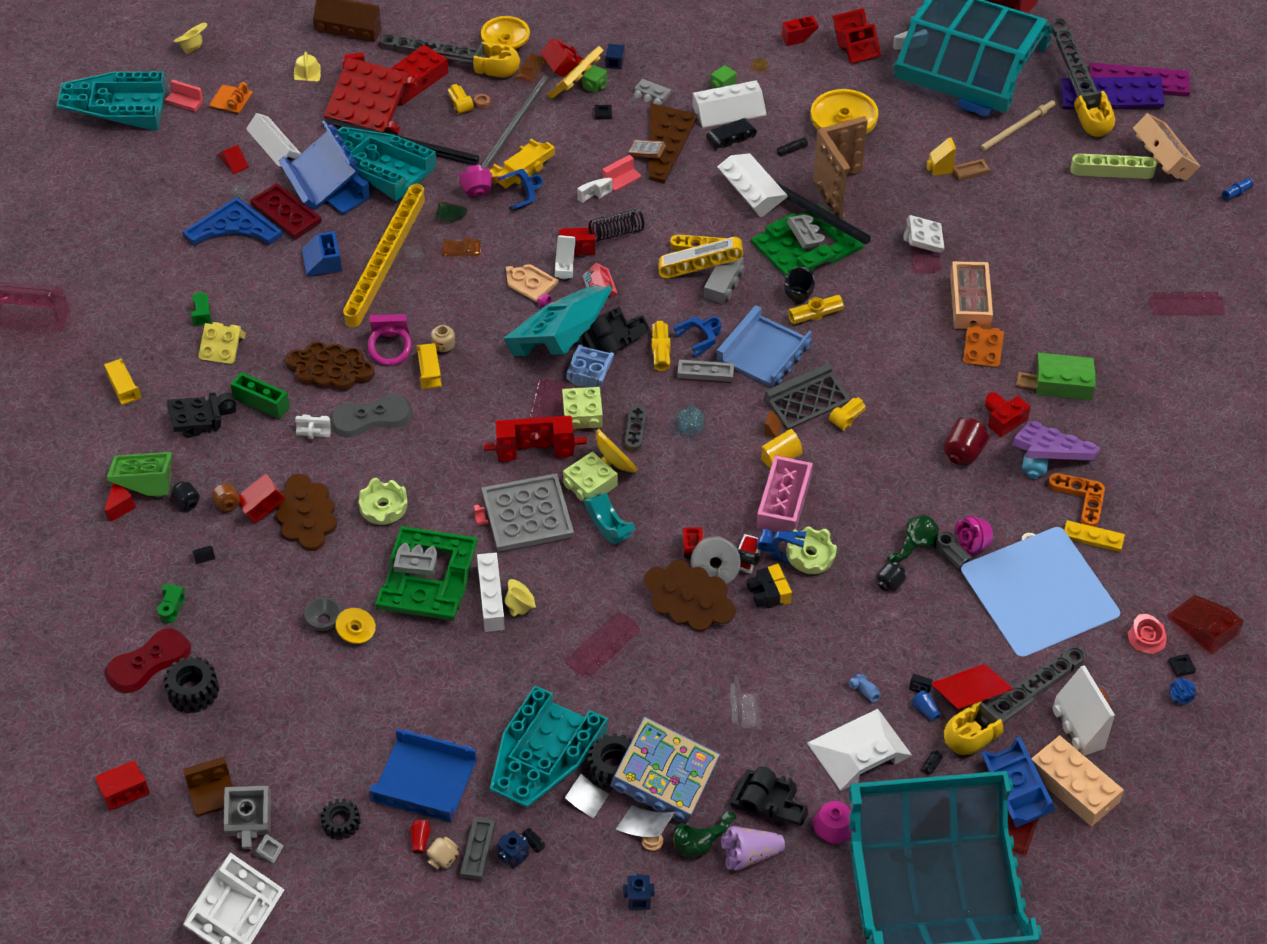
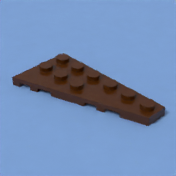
M651 103L650 141L664 142L666 147L660 158H649V180L665 184L698 119V114Z

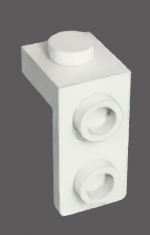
M558 236L555 277L560 279L573 278L575 237Z

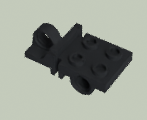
M619 306L597 317L590 325V329L582 335L588 348L610 353L647 334L651 330L644 315L627 321Z
M216 392L209 393L207 401L205 397L167 400L173 432H183L186 438L199 436L202 430H207L208 433H211L212 428L217 432L221 428L222 420L220 415L236 413L234 395L228 392L222 393L218 397Z
M763 766L757 767L756 771L746 770L730 801L731 807L767 818H771L773 814L775 824L779 825L786 821L801 826L808 816L807 805L792 801L797 792L796 783L792 781V778L789 777L786 782L785 776L782 775L781 778H777L771 769Z

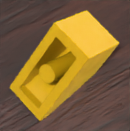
M952 138L946 139L930 152L929 160H927L928 171L931 170L933 176L953 173L956 147Z

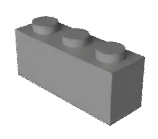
M743 257L733 262L717 265L704 286V299L724 305L726 299L729 300L731 298L732 288L737 287L739 276H743L745 271Z

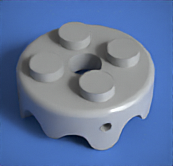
M720 536L702 539L691 555V568L702 567L707 571L709 577H720L725 581L726 585L735 579L740 569L741 560L737 547L734 543ZM713 557H718L722 561L721 565L717 568L710 565V560Z

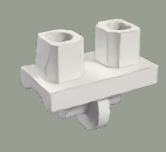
M304 414L296 416V435L308 436V439H313L314 436L330 437L331 428L328 416L311 417Z

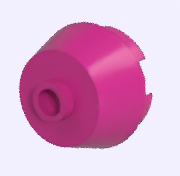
M481 165L467 167L466 172H460L459 184L468 196L479 197L490 192L493 175L488 167L481 168Z
M966 516L963 520L958 521L955 526L954 534H958L959 545L969 554L975 555L989 547L992 543V527L984 519Z
M831 801L823 805L813 818V827L816 834L830 844L843 843L850 838L851 832H854V830L850 831L849 829L850 809L844 803L838 801Z

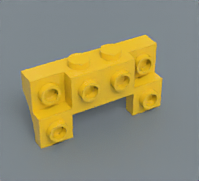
M530 139L529 144L524 147L520 146L519 152L504 162V168L493 164V168L490 169L493 175L492 184L499 183L504 188L509 187L513 183L521 184L522 181L517 175L498 181V177L519 169H524L529 177L543 168V163L555 155V147L548 142L539 143Z

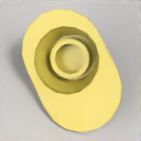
M201 23L193 27L184 35L176 38L174 42H178L186 54L192 53L200 48L202 44L201 32L207 27V23Z
M305 52L295 62L294 79L319 81L321 77L320 64L314 56L308 55Z
M510 579L508 581L509 590L504 602L509 607L513 617L517 614L525 615L532 608H536L534 597L524 584Z

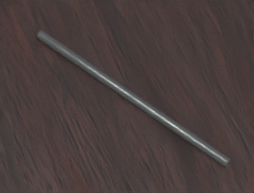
M543 75L481 165V168L490 166L549 80L547 75Z

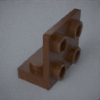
M225 756L184 768L183 772L196 816L199 817L224 809L225 787H233Z

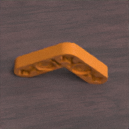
M1060 473L1052 474L1048 482L1050 489L1085 497L1081 524L1097 527L1105 486L1101 482ZM1077 484L1081 486V489H1074L1071 485ZM1088 503H1095L1098 507L1091 508L1088 506ZM1089 513L1093 514L1092 522L1088 521Z

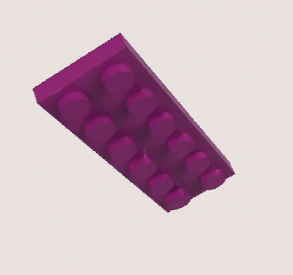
M1090 63L1089 65L1091 78L1161 76L1164 95L1187 97L1190 95L1189 71Z

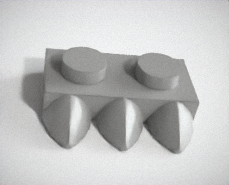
M642 79L634 88L633 98L637 99L644 96V103L654 99L653 104L661 105L671 94V89Z
M808 215L789 217L787 223L803 249L817 247L825 239V236L816 233L819 227L810 224L814 219L813 217Z
M407 543L402 544L396 554L393 566L394 571L433 576L437 563L436 549L434 546H431L423 554V548L420 544L416 545L411 552Z

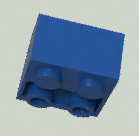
M335 231L317 234L302 248L307 276L342 271Z

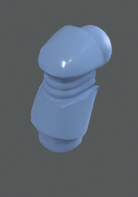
M864 674L854 675L849 680L850 688H858L859 692L871 702L878 701L881 697L878 687L869 682Z

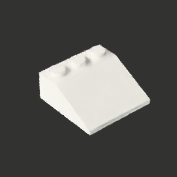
M1084 665L1078 669L1056 696L1053 712L1063 722L1062 726L1065 733L1070 734L1072 737L1074 748L1085 756L1105 749L1115 714Z

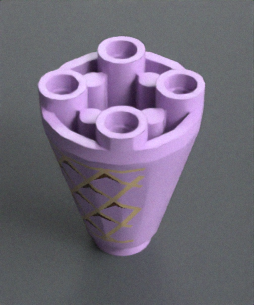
M731 826L728 828L726 836L721 837V846L726 851V866L729 870H741L778 855L785 848L782 835L756 829Z

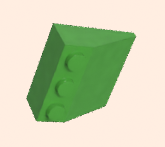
M1038 352L1036 395L1092 400L1095 390L1094 359Z

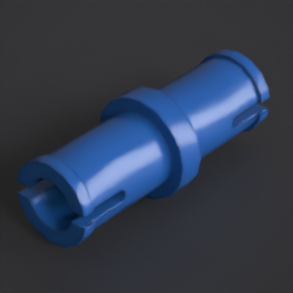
M1246 178L1241 182L1232 184L1230 188L1222 191L1223 199L1228 201L1237 195H1242L1244 191L1253 187V180Z

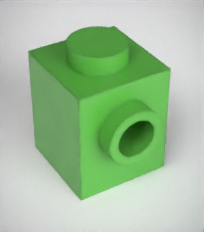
M595 65L582 76L583 88L594 93L604 89L607 83V70Z
M726 65L722 66L711 74L712 88L735 85L737 73Z

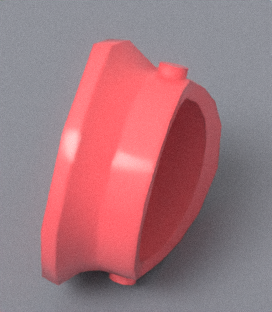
M1139 614L1128 631L1129 642L1136 651L1153 655L1165 649L1167 635L1164 625L1149 614Z

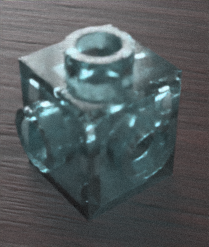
M689 405L687 408L682 409L677 416L678 429L693 438L704 428L705 414L700 409Z

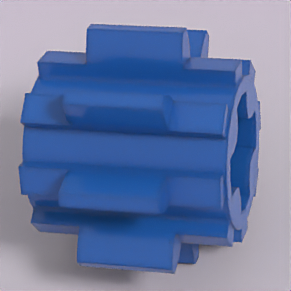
M1183 677L1170 684L1171 687L1169 688L1172 692L1169 694L1173 701H1178L1179 704L1185 705L1195 699L1196 693L1194 691L1197 689L1192 681L1189 682L1188 679Z

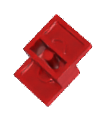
M864 8L832 15L838 46L840 48L846 47L850 63L881 56L875 23L867 24Z

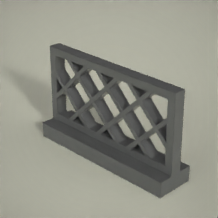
M829 363L766 390L763 399L767 405H770L787 430L832 411L836 407H841L851 400L833 375L832 367ZM830 379L833 388L823 386L822 383ZM811 387L819 389L818 394L807 393V389ZM820 391L830 392V399L819 396ZM833 393L841 395L844 400H832ZM795 394L803 396L802 402L791 400V396ZM805 397L816 400L815 405L803 403ZM779 401L787 403L786 409L777 407L775 403ZM817 401L829 403L828 407L824 409L816 407ZM789 404L800 407L799 413L789 411ZM802 408L813 410L812 414L808 416L800 414ZM790 415L797 417V420L789 424L785 417Z

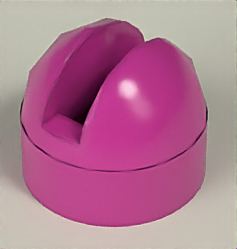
M547 294L540 295L537 299L539 307L544 308L546 303H552V296Z

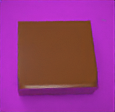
M770 411L765 422L764 434L776 438L779 435L782 423L774 411Z

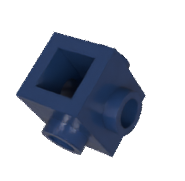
M514 830L508 835H503L497 843L499 859L513 869L523 863L529 856V843L522 834L518 835Z
M634 874L627 876V884H623L624 898H628L629 910L651 909V897H655L654 883H650L649 875Z

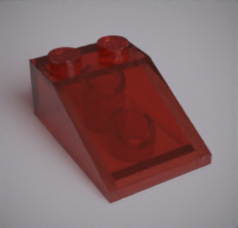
M1193 595L1167 615L1211 655L1238 636L1244 622L1229 608L1197 595Z

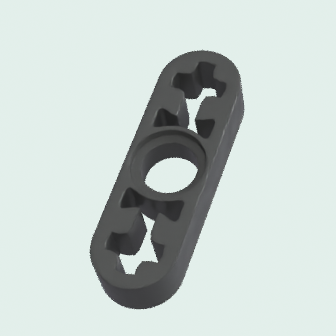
M639 405L633 406L629 410L625 448L630 452H636L642 448L646 409ZM636 413H640L639 420H635ZM639 427L640 430L635 432L632 431L631 428ZM632 437L636 438L635 445L631 444Z

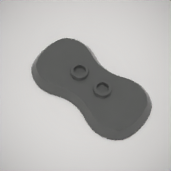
M389 394L371 403L340 405L332 412L330 423L337 435L354 437L373 428L401 427L411 420L412 408L408 400L403 396Z

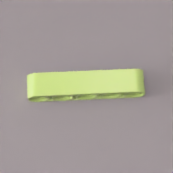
M1075 154L1072 158L1070 171L1077 176L1150 179L1154 176L1157 161L1152 157Z

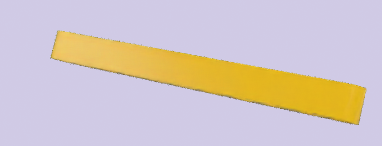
M413 184L408 188L346 303L343 313L345 324L348 327H357L362 322L425 202L422 185Z

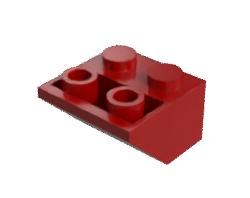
M551 38L540 52L552 70L563 77L567 76L583 60L576 53L577 50L573 46H567L560 39L557 41Z

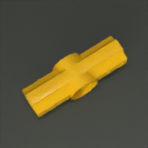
M840 295L825 299L815 297L810 299L808 304L788 309L789 320L792 324L810 319L820 320L824 315L843 310L844 304Z
M657 321L655 324H652L653 338L651 344L652 355L654 356V369L666 371L670 369L668 324L663 321Z

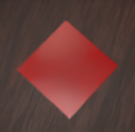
M985 663L932 682V686L957 709L1014 689Z

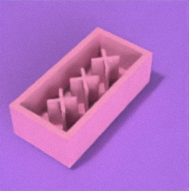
M780 456L774 457L757 514V529H768L772 532L793 531L797 529L811 480L813 463Z

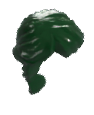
M926 515L908 519L906 524L907 535L906 540L903 542V548L900 553L889 554L887 557L888 563H899L908 558L917 547L929 548L934 546L939 533V527L935 521Z
M725 811L721 816V823L719 825L705 829L694 828L686 824L677 825L673 834L674 848L683 857L691 859L710 852L712 841L726 832L732 821L737 819L736 815L733 812Z

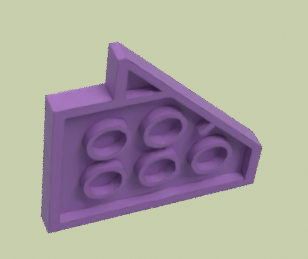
M1029 421L1015 436L1012 443L1016 447L1027 450V458L1094 460L1100 450V447H1097L1092 442L1078 440L1074 435L1062 434L1058 429L1044 427L1036 421Z

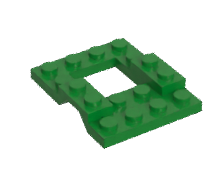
M822 204L818 205L827 210ZM808 211L798 216L808 215L813 217L814 219L810 224L818 225L836 242L829 247L823 244L806 252L792 238L795 235L787 223L789 217L796 216L794 213L765 226V232L751 238V243L784 276H787V272H790L796 266H805L813 271L815 267L825 262L834 264L863 249V244Z
M401 526L391 554L389 573L385 585L380 588L375 603L376 609L455 621L457 610H460L469 580V570L478 539L476 537ZM407 543L411 552L416 545L420 544L423 550L434 546L438 553L451 554L452 557L444 581L409 576L410 573L395 572L393 566L399 547Z

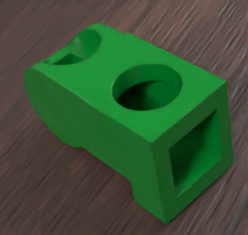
M204 292L195 293L192 296L195 311H191L193 327L205 325V323L212 324L207 294Z
M164 583L162 588L164 599L157 607L160 621L170 624L176 620L186 595L182 586Z

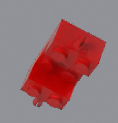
M572 415L495 420V443H483L484 452L495 451L498 455V461L511 462L512 460H517L516 448L529 449L530 447L547 448L554 446L555 457L568 458L569 456H574L575 445H587V438L574 436Z

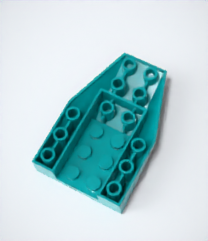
M110 72L61 83L57 108L145 129L159 130L167 86L164 72Z
M343 126L337 132L345 141L343 144L350 149V156L352 155L358 162L357 167L360 171L357 174L394 201H398L406 194L411 185L418 184L436 168V151L399 136Z
M612 286L586 287L552 302L503 339L513 356H526L539 343H545L551 354L563 355L580 339L584 332L590 329V325L596 320L613 288Z
M534 686L503 732L490 791L528 808L580 766L588 756L592 743H596V739L599 737L603 739L604 735L608 732V718L591 710L588 711L585 717L553 703V693Z

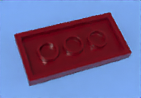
M278 183L250 199V203L254 208L293 239H297L322 223L321 217Z

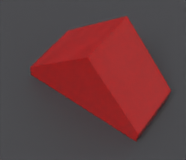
M238 144L217 154L233 174L249 168Z
M115 483L112 485L104 509L108 521H114L136 508L129 492L123 486Z
M702 527L683 528L684 558L691 557L693 550L699 541L703 539Z

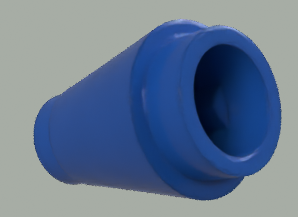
M923 690L913 697V706L930 719L931 722L941 716L930 693H926Z

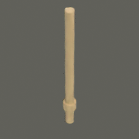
M1051 100L1045 105H1040L1034 112L982 144L980 148L986 151L1038 116L1045 115L1049 109L1056 105L1055 102Z

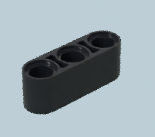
M742 118L710 130L706 134V139L717 151V149L729 147L733 143L743 142L747 138H754L757 130L747 118Z

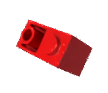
M813 15L782 22V38L787 46L804 43L818 29L819 25Z

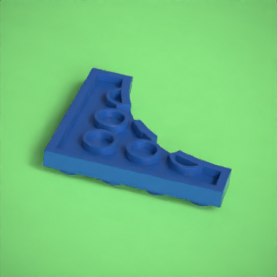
M238 197L182 232L183 237L193 245L212 237L230 234L251 236L268 245L282 237L281 230Z

